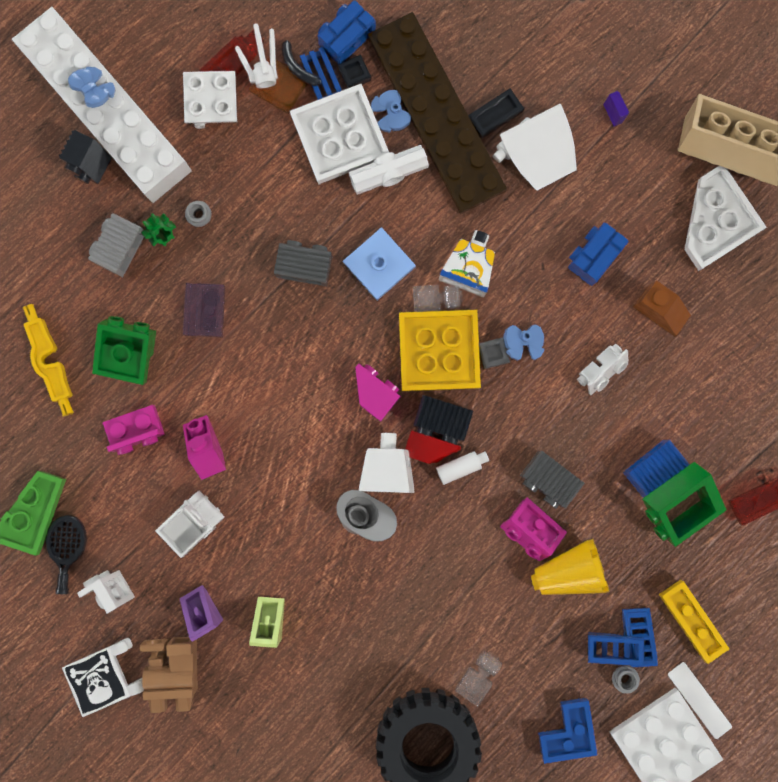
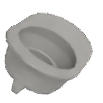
M359 490L347 491L339 498L336 505L337 515L348 532L358 534L374 542L389 539L395 533L397 527L396 515L386 504Z

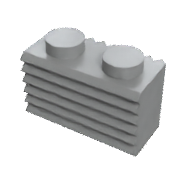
M114 213L111 214V218H107L102 224V233L98 241L92 243L88 259L96 265L123 277L144 238L141 233L144 229Z

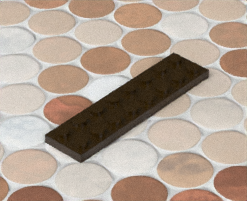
M411 12L368 33L370 44L394 89L398 91L402 99L401 102L406 112L410 114L411 121L459 213L463 214L506 192L507 188L414 13Z

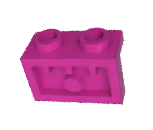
M150 405L103 422L110 446H107L108 452H117L118 455L133 451L132 446L140 443L143 446L158 442L157 437L165 435L155 405Z
M528 497L522 500L510 518L500 526L511 540L518 542L530 557L538 561L551 556L567 533Z

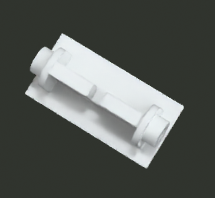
M617 344L608 346L596 358L602 366L599 367L592 361L579 373L578 382L582 386L588 385L590 395L596 390L598 392L603 390L615 373L619 374L627 367L629 361L627 349L622 352V349Z

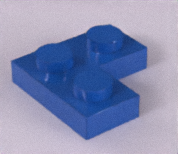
M581 698L561 701L564 729L538 733L544 764L597 756L589 700Z

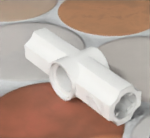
M419 145L398 154L392 152L383 154L376 158L373 163L350 171L349 176L353 188L358 195L381 185L383 187L395 185L402 181L405 176L428 168L429 164L424 148Z

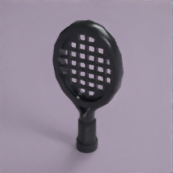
M72 515L60 516L53 521L46 536V549L49 557L59 567L55 594H69L68 570L74 562L80 559L87 543V534L83 523Z

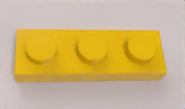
M677 581L659 594L705 663L709 664L729 650V647L684 581Z

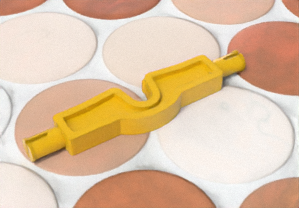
M34 304L24 306L23 310L28 322L24 323V328L32 347L30 352L31 364L35 372L44 379L52 402H58L62 416L73 414L74 411L68 399L72 397V392L67 381L64 365L60 362L47 365L45 363V358L55 353L57 346L49 333L45 320L38 318Z

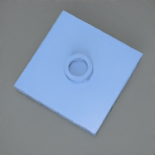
M382 227L343 260L345 266L377 301L416 267Z

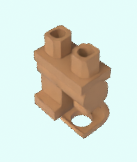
M173 637L171 640H144L140 644V651L151 652V656L148 659L149 666L144 668L142 675L143 700H148L150 712L161 713L166 711L167 699H175L176 711H190L193 706L194 694L198 689L197 639L193 642L189 637ZM166 651L167 656H169V665L164 664Z

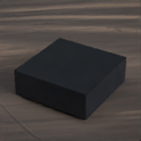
M361 55L338 64V70L347 89L371 81V75Z

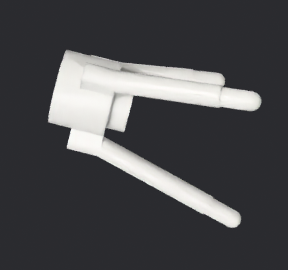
M255 23L253 27L260 62L254 64V70L251 69L240 47L236 46L235 50L248 73L250 83H256V87L260 89L274 86L276 79H278L274 29L271 28L269 30V65L265 58L259 26Z

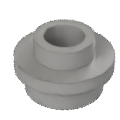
M194 201L185 210L187 221L195 227L205 226L212 216L210 207L203 201ZM197 211H203L201 218H195Z
M623 665L616 668L613 672L612 682L618 691L632 693L639 686L640 678L634 668ZM625 674L629 675V680L626 683H622L621 677Z

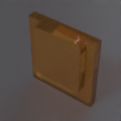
M276 60L278 76L276 84L269 88L260 89L256 87V83H253L249 88V92L289 114L307 83L298 79L285 64Z

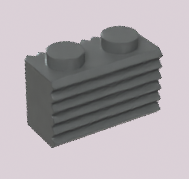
M287 240L286 244L279 243L274 275L279 279L327 287L333 257L332 253L327 251V247L321 245H312V248L302 247V243L293 240Z
M538 451L520 474L525 479L522 484L534 493L539 490L546 495L543 500L555 509L558 506L566 509L585 484L543 451Z

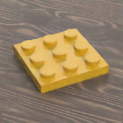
M477 310L399 313L402 391L481 388Z

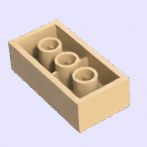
M698 94L685 116L678 151L777 186L778 121Z

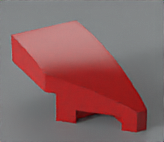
M411 431L405 450H409V458L428 464H437L448 455L460 451L461 446Z

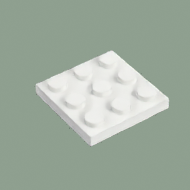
M362 84L290 111L318 184L369 165L379 156L389 153Z
M673 688L609 731L641 782H691L723 761L716 747L676 688Z

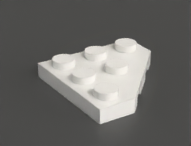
M718 166L702 176L697 183L684 250L698 271L767 228L727 168Z

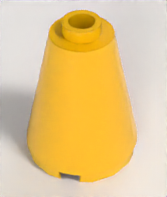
M593 539L587 540L534 569L535 574L531 575L535 591L540 590L542 595L609 592L608 583L604 578L602 563Z

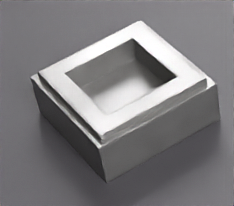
M504 337L479 343V352L484 369L510 363L509 356L506 353L507 348L505 347Z

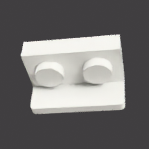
M107 570L100 575L90 578L83 583L85 588L77 593L80 598L94 591L97 604L102 609H105L107 614L135 598L120 570L111 574Z

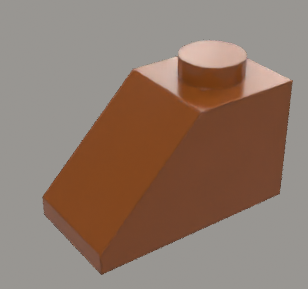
M657 280L646 287L633 306L674 337L678 335L691 316L680 297Z

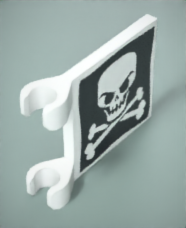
M125 638L62 667L82 717L144 691L142 678L129 685L127 684L116 658V655L132 648L133 644L130 638Z

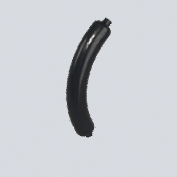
M288 40L283 42L282 56L288 69L298 79L315 87L318 84L321 85L322 81L318 76L305 71L297 64L292 54L291 43Z

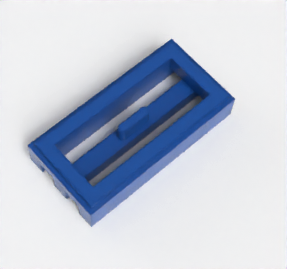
M320 47L317 52H314V50L310 51L307 56L305 54L300 55L305 71L313 74L308 62L313 61L318 76L322 81L326 96L322 97L318 86H312L317 100L342 91L324 47ZM318 58H322V61L331 79L333 87L336 91L334 93H332L330 90V87L324 76L322 68L319 64Z

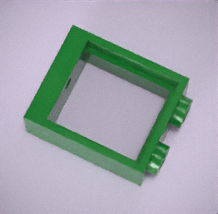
M695 462L642 498L647 507L645 514L656 525L653 528L655 533L662 541L668 540L674 547L681 544L726 511L712 475ZM694 492H697L700 501L670 522L666 512Z

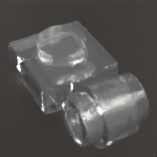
M439 285L413 286L414 312L440 311V303L445 304L446 309L460 308L461 302H463L462 291L457 285L445 286L442 294H439Z
M482 651L475 663L479 666V671L477 672L472 667H469L455 688L458 694L477 707L493 685L492 681L486 677H489V675L494 677L502 666L499 657L490 651L488 653Z

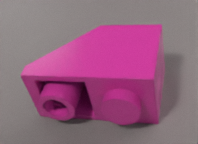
M358 363L355 369L360 406L381 422L399 400L400 395L397 394L399 389L388 380L385 383L376 377L379 373L368 364L363 367Z
M205 415L184 424L183 430L188 460L201 480L226 470L223 452L208 416Z

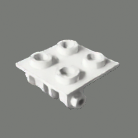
M235 71L183 72L185 123H193L195 128L203 129L206 123L237 122Z

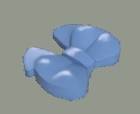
M96 67L79 69L68 78L69 87L72 90L82 92L85 97L86 106L91 108L100 107L105 104L109 97H114L116 91L112 82L100 86L95 84L102 76V70Z
M397 90L386 91L380 97L375 96L371 102L373 112L387 110L388 115L378 121L379 128L384 132L390 133L391 130L399 131L410 124L411 116L408 112L402 110L400 105L402 99Z
M511 325L505 329L504 343L508 349L506 353L512 359L517 361L521 359L523 346H528L531 359L535 360L542 356L545 350L542 348L544 334L541 327L532 325L527 331H521L518 327Z

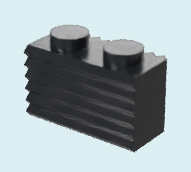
M76 130L71 131L72 135H69V140H66L65 149L61 150L62 154H59L60 159L66 163L64 168L75 174L74 177L83 183L89 184L91 181L99 184L112 157L95 139Z
M423 395L413 426L418 427L417 433L432 437L434 432L443 435V441L457 445L458 440L462 442L465 440L473 410Z

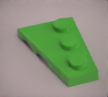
M37 471L20 493L18 500L12 508L6 511L1 518L0 544L35 556L40 555L66 479L44 471Z

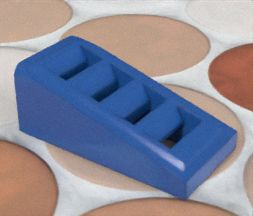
M650 608L622 609L624 635L644 637L646 643L644 645V652H646L647 656H644V666L631 667L658 666ZM640 617L644 619V622L631 623L630 618ZM644 629L645 633L632 634V630ZM630 643V658H635V645Z
M588 632V663L644 666V637ZM596 641L602 642V654H596ZM607 642H613V656L607 655ZM619 643H624V657L619 656ZM630 643L635 644V658H630Z

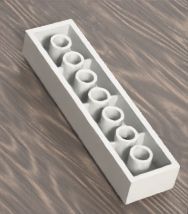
M50 7L12 38L13 42L152 203L192 171L181 155L53 7ZM86 67H96L102 70V76L95 84L100 86L112 82L116 90L114 97H109V100L100 107H87L83 93L72 90L69 87L68 78L73 72L82 68L86 69Z

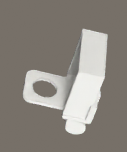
M199 490L190 499L185 500L184 504L156 532L182 558L203 538L205 539L216 528V525L224 519V516L220 509L216 508L208 500V497L204 496Z

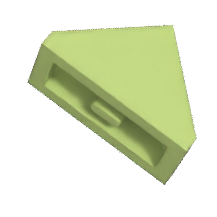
M258 597L249 646L278 647L282 640L284 598Z

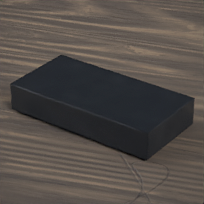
M509 88L468 116L479 137L483 139L523 113L524 107L511 88Z

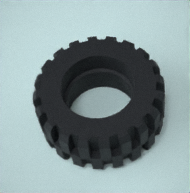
M421 688L422 692L416 694L413 689L406 692L405 698L402 699L400 696L393 701V706L391 708L387 707L383 713V720L379 722L377 729L376 758L378 766L381 767V775L384 781L470 782V777L475 778L478 773L477 763L481 762L482 756L480 750L481 740L474 718H472L465 704L461 705L459 699L454 695L446 696L444 690L437 689L435 693L430 692L429 688ZM424 723H434L450 731L454 741V747L450 755L441 763L433 766H421L410 761L403 752L402 743L405 735L412 728Z

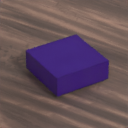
M615 91L609 94L603 105L615 127L623 123L629 111L620 92Z

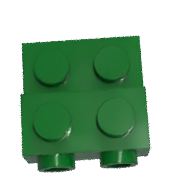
M109 316L108 319L98 323L92 374L144 385L147 382L149 360L154 354L157 330L150 329V325L144 322H134L133 325L126 324L123 318L117 316Z

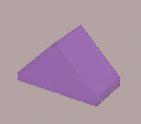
M203 585L180 598L189 638L192 642L216 628L223 621L221 614Z

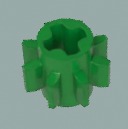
M151 213V217L142 222L146 230H143L141 233L146 239H149L152 246H155L157 243L166 246V243L175 238L172 230L176 226L172 221H169V218L164 213L160 217Z

